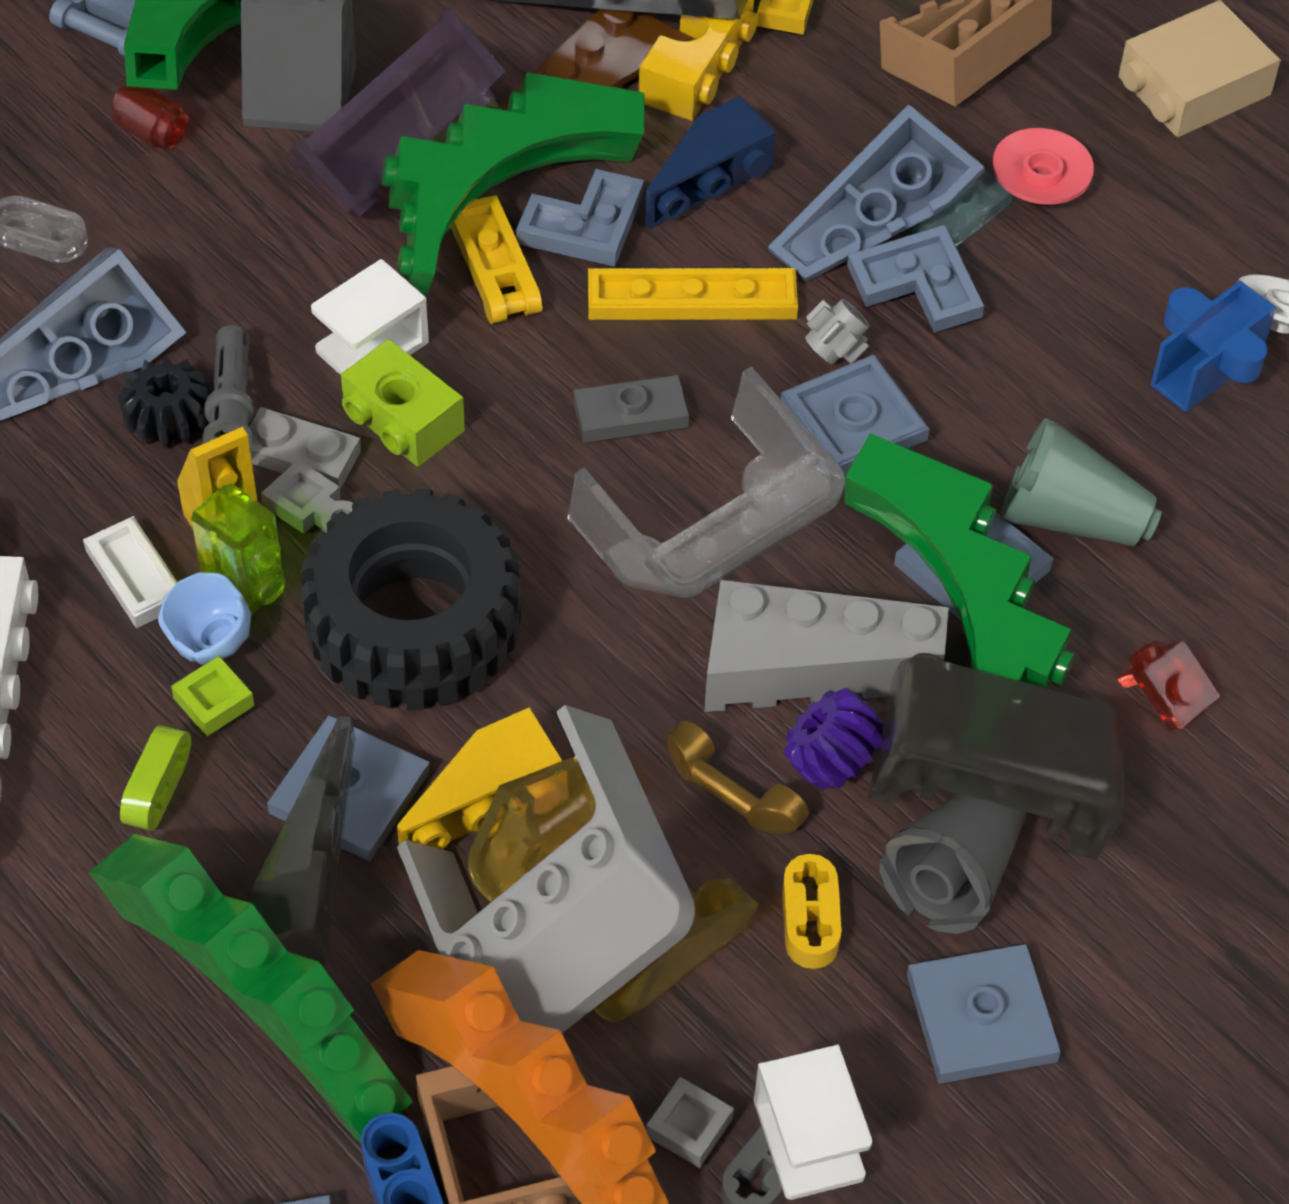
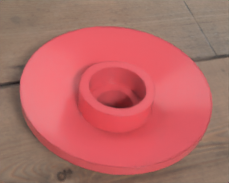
M1046 128L1023 129L1008 135L997 145L992 161L993 173L1005 190L1022 200L1037 204H1060L1079 197L1089 187L1094 173L1092 157L1078 140L1063 132Z

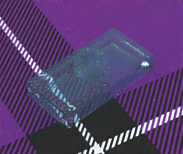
M984 170L949 207L908 229L916 234L945 225L955 247H957L1011 204L1013 195L1000 185L996 177Z

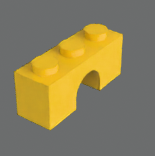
M754 0L747 1L740 19L681 15L680 31L692 37V41H677L660 35L640 65L639 92L644 93V104L693 121L702 105H709L714 99L719 78L723 72L730 73L733 69L742 42H749L752 39L758 23V14L753 12Z

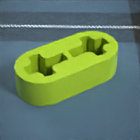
M158 725L154 728L123 793L120 806V820L123 824L148 831H153L158 826L189 758L191 748V735L189 732L165 725Z

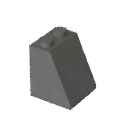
M241 0L243 126L342 134L357 64L352 0Z

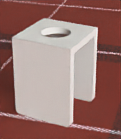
M382 259L311 305L312 314L333 332L316 344V353L340 375L388 338L409 355L429 343L426 297Z
M839 1044L758 1064L754 1104L785 1197L793 1200L862 1182L866 1172L859 1153L868 1151L871 1148L872 1138Z

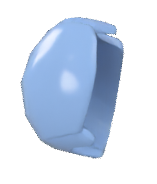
M198 572L178 581L164 596L158 621L161 629L182 657L190 662L207 664L218 656L223 660L233 655L249 636L251 611L242 593L228 577L220 573Z

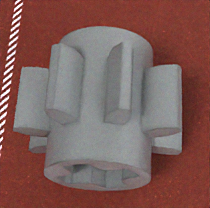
M823 299L806 317L809 321L807 325L812 329L805 336L807 343L819 356L832 365L842 357L852 364L869 347L866 343L868 339L863 335L870 327L869 322L853 305L844 299H841L833 307Z

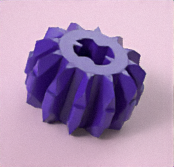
M847 688L837 692L830 690L824 693L821 700L817 703L814 701L810 702L808 710L803 715L797 716L798 722L796 726L787 733L786 739L788 743L785 747L784 755L791 761V765L810 784H815L821 790L832 786L838 789L844 786L849 777H858L860 769L865 764L872 762L871 755L873 751L878 749L883 742L880 735L885 724L877 716V712L858 694H853Z

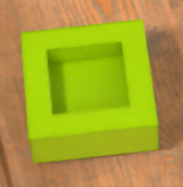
M219 656L171 686L174 700L206 736H209L254 707L253 693Z

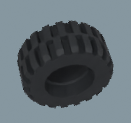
M416 488L415 494L400 495V489L384 491L383 498L371 501L368 496L353 503L352 512L346 514L340 511L326 523L327 533L320 531L316 534L309 546V556L303 560L301 570V596L305 627L313 657L321 661L322 671L332 682L340 683L343 680L345 692L362 700L367 694L373 697L374 705L392 709L394 703L407 704V710L425 709L424 703L439 701L440 706L458 701V693L464 690L469 695L473 694L486 685L487 673L495 676L508 662L507 653L515 649L519 638V623L521 622L519 562L516 551L510 548V538L501 526L496 523L491 525V516L475 505L468 509L465 507L464 499L446 493L444 498L433 496V490ZM407 578L435 580L451 587L461 595L446 610L436 615L416 620L389 618L372 611L363 604L380 587L390 582Z

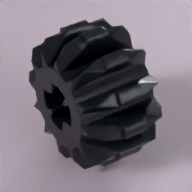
M167 355L163 362L158 365H153L144 359L142 372H127L126 386L120 388V409L123 411L124 424L128 428L129 433H138V437L141 438L144 445L159 439V442L166 449L170 440L177 438L188 445L191 436L190 432H204L207 423L204 410L205 402L211 393H209L208 380L204 377L203 371H194L188 359L176 365H173Z

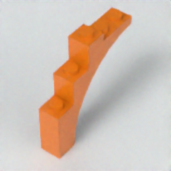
M418 950L370 983L396 1035L423 1046L454 1066L481 1088L518 1124L545 1155L581 1204H669L647 1159L656 1150L630 1096L587 1085L561 1031L521 1021L493 966Z

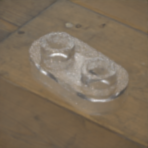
M8 196L0 199L1 246L56 263L72 261L86 251L88 246L86 226L84 220L78 214L23 196Z

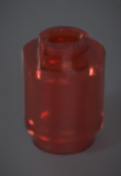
M124 85L116 92L112 100L111 108L113 110L114 123L154 148H159L160 146L165 149L174 148L183 139L187 131L189 117L182 112L181 105L153 88L128 87Z

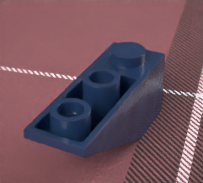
M741 96L700 115L646 189L645 225L649 229L668 220H674L685 211L709 199H716L727 190L751 178H758L767 170L773 168L776 132Z

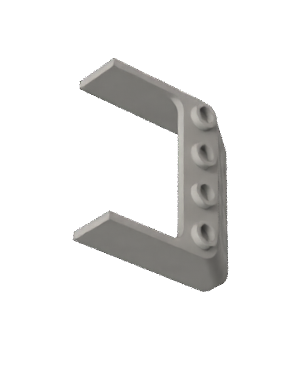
M567 705L561 707L556 713L596 802L593 818L577 833L479 913L476 910L453 852L404 840L397 846L439 954L493 966L521 1021L557 1029L561 1033L683 939L689 932L695 915L693 897L612 720Z

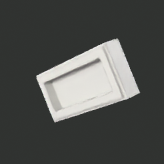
M134 516L83 539L87 554L136 629L157 619L164 596L175 586L177 581Z

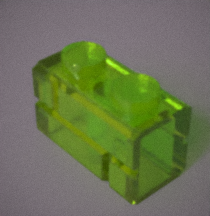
M232 483L223 485L192 512L191 521L200 572L220 573L228 577L246 599L251 615H253L263 605L273 603L285 587L276 518L274 513L257 501L251 503L250 496Z

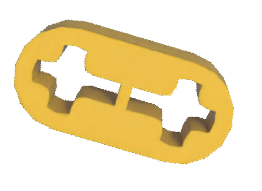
M815 854L799 855L790 861L785 868L782 899L785 947L787 954L793 962L804 968L817 969L832 963L838 955L842 931L838 875L836 868L828 859ZM803 877H814V882L818 886L816 901H806V887L802 883ZM807 921H817V933L819 938L822 939L820 946H809V940L805 937Z

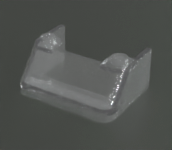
M752 366L742 373L731 416L733 422L761 452V455L750 461L744 470L742 477L744 493L663 544L652 537L641 535L585 467L575 473L568 519L615 576L625 585L635 589L681 598L695 596L829 512L838 504L845 484V477L841 467Z

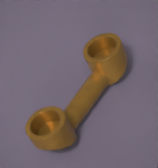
M681 721L668 734V749L681 777L686 781H693L740 813L756 829L770 834H789L796 831L807 819L809 811L805 802L790 788L781 784H774L759 799L709 765L707 761L715 753V747L710 737L697 725L689 721Z

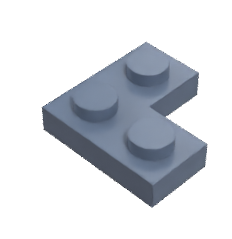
M595 169L581 205L531 194L516 229L517 242L519 245L615 267L643 198L644 180Z
M945 225L848 254L847 267L866 307L915 292L934 333L983 317L984 305Z

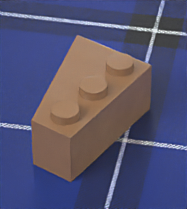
M932 0L920 5V14L897 22L894 16L879 21L881 69L956 107L1051 35L1052 0H953L940 6Z

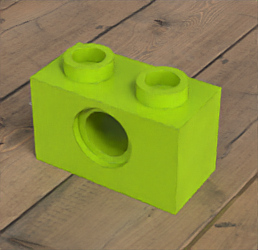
M389 338L341 373L342 406L350 419L358 425L365 424L380 436L383 444L389 451L395 455L402 454L417 467L465 431L463 397Z

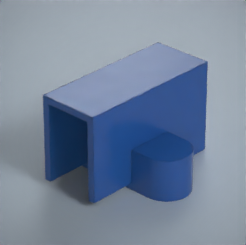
M1241 280L1213 301L1193 288L1183 287L1174 290L1169 296L1164 316V325L1172 335L1161 342L1150 385L1187 413L1230 378L1240 383H1249L1256 380L1260 376L1266 357V340L1276 307Z

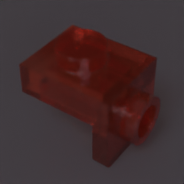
M1155 640L1144 645L1128 658L1132 666L1117 677L1123 688L1136 684L1140 685L1170 731L1183 728L1221 697L1184 640L1160 646L1158 641Z

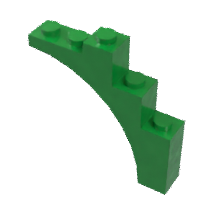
M135 0L124 41L127 86L178 90L186 68L202 48L225 30L241 23V0Z
M526 72L519 92L512 91L510 94L507 111L464 104L458 123H449L445 143L401 136L395 156L386 155L382 172V186L390 187L389 208L401 210L399 231L400 233L408 234L407 246L402 245L399 251L397 273L426 297L435 275L440 244L458 216L469 204L477 200L490 188L521 172L557 162L591 159L631 163L644 135V93Z
M869 433L845 476V504L883 524L915 550L940 580L960 617L971 654L974 694L971 713L955 752L953 777L974 785L983 768L992 771L997 764L1006 741L1005 738L1000 737V734L1007 720L1017 723L1026 706L1029 695L1044 700L1052 682L1062 685L1075 657L1074 653L1067 651L1071 629L1024 609L1035 585V580L1028 578L1031 555L986 537L996 515V509L990 507L992 484Z
M134 834L88 872L124 920L142 927L168 944L225 992L295 1064L357 1141L361 1142L363 1129L371 1119L385 1113L401 1114L413 1102L350 1016L354 1009L320 962L288 952L252 903L224 896L188 847Z

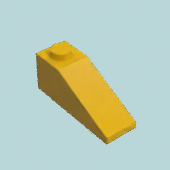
M243 426L191 449L177 480L183 515L211 558L215 560L262 538L249 439Z

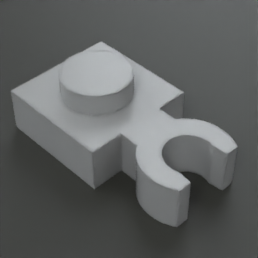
M299 459L261 493L264 508L303 534L314 525H317L322 531L327 533L326 523L340 511L346 514L352 512L353 503L341 500L340 486Z

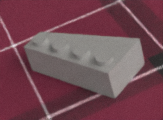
M721 580L707 670L704 712L725 711V704L752 702L753 708L776 706L777 700L810 697L811 702L817 703L821 700L824 693L830 690L837 692L844 688H847L853 694L861 693L864 699L937 693L945 655L949 607Z

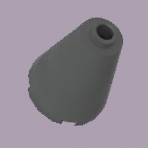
M994 777L984 778L892 836L885 846V855L880 859L879 871L885 889L898 907L909 916L916 910L923 916L931 919L926 927L937 932L960 934L973 930L990 910L1027 816V805L1021 793L1014 785L1002 779Z

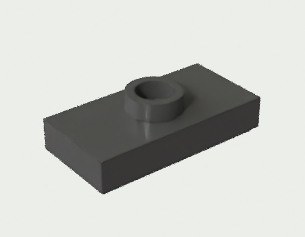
M678 375L573 390V403L583 443L683 429L689 426V414Z

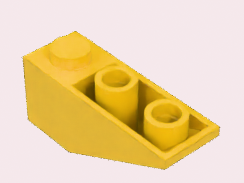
M530 708L483 727L472 735L398 823L399 845L404 840L444 849L449 842L473 831H487L496 826L504 817L526 807H540L549 802L555 794L562 792V759Z

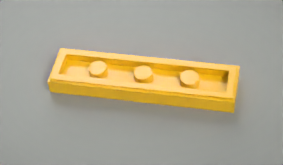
M588 268L589 320L797 319L798 314L796 269Z

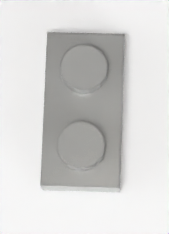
M260 407L249 426L253 438L250 449L252 464L283 473L299 459L340 486V489L361 452L359 437Z

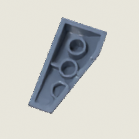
M908 104L768 246V250L788 268H795L796 275L803 281L808 282L847 261L848 254L874 247L949 207L984 172V166Z
M107 247L67 279L0 339V421L46 404L50 400L79 389L83 390L94 386L98 382L124 372L143 367L144 359L150 363L186 333L120 249Z

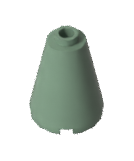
M1044 418L1026 447V450H1029L1022 466H1017L1001 507V518L1010 521V523L1132 547L1137 544L1140 538L1148 541L1152 537L1162 513L1161 510L1154 508L1156 496L1058 422Z

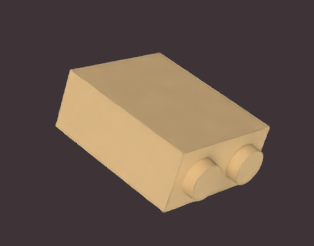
M1218 0L1127 40L1119 77L1125 87L1133 91L1151 110L1153 116L1158 121L1163 122L1178 138L1270 96L1280 59L1221 0Z

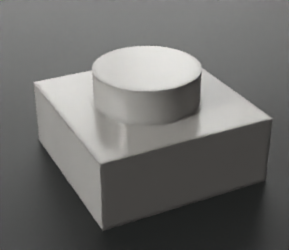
M679 1077L646 1125V1132L651 1140L700 1168L733 1120L734 1108Z

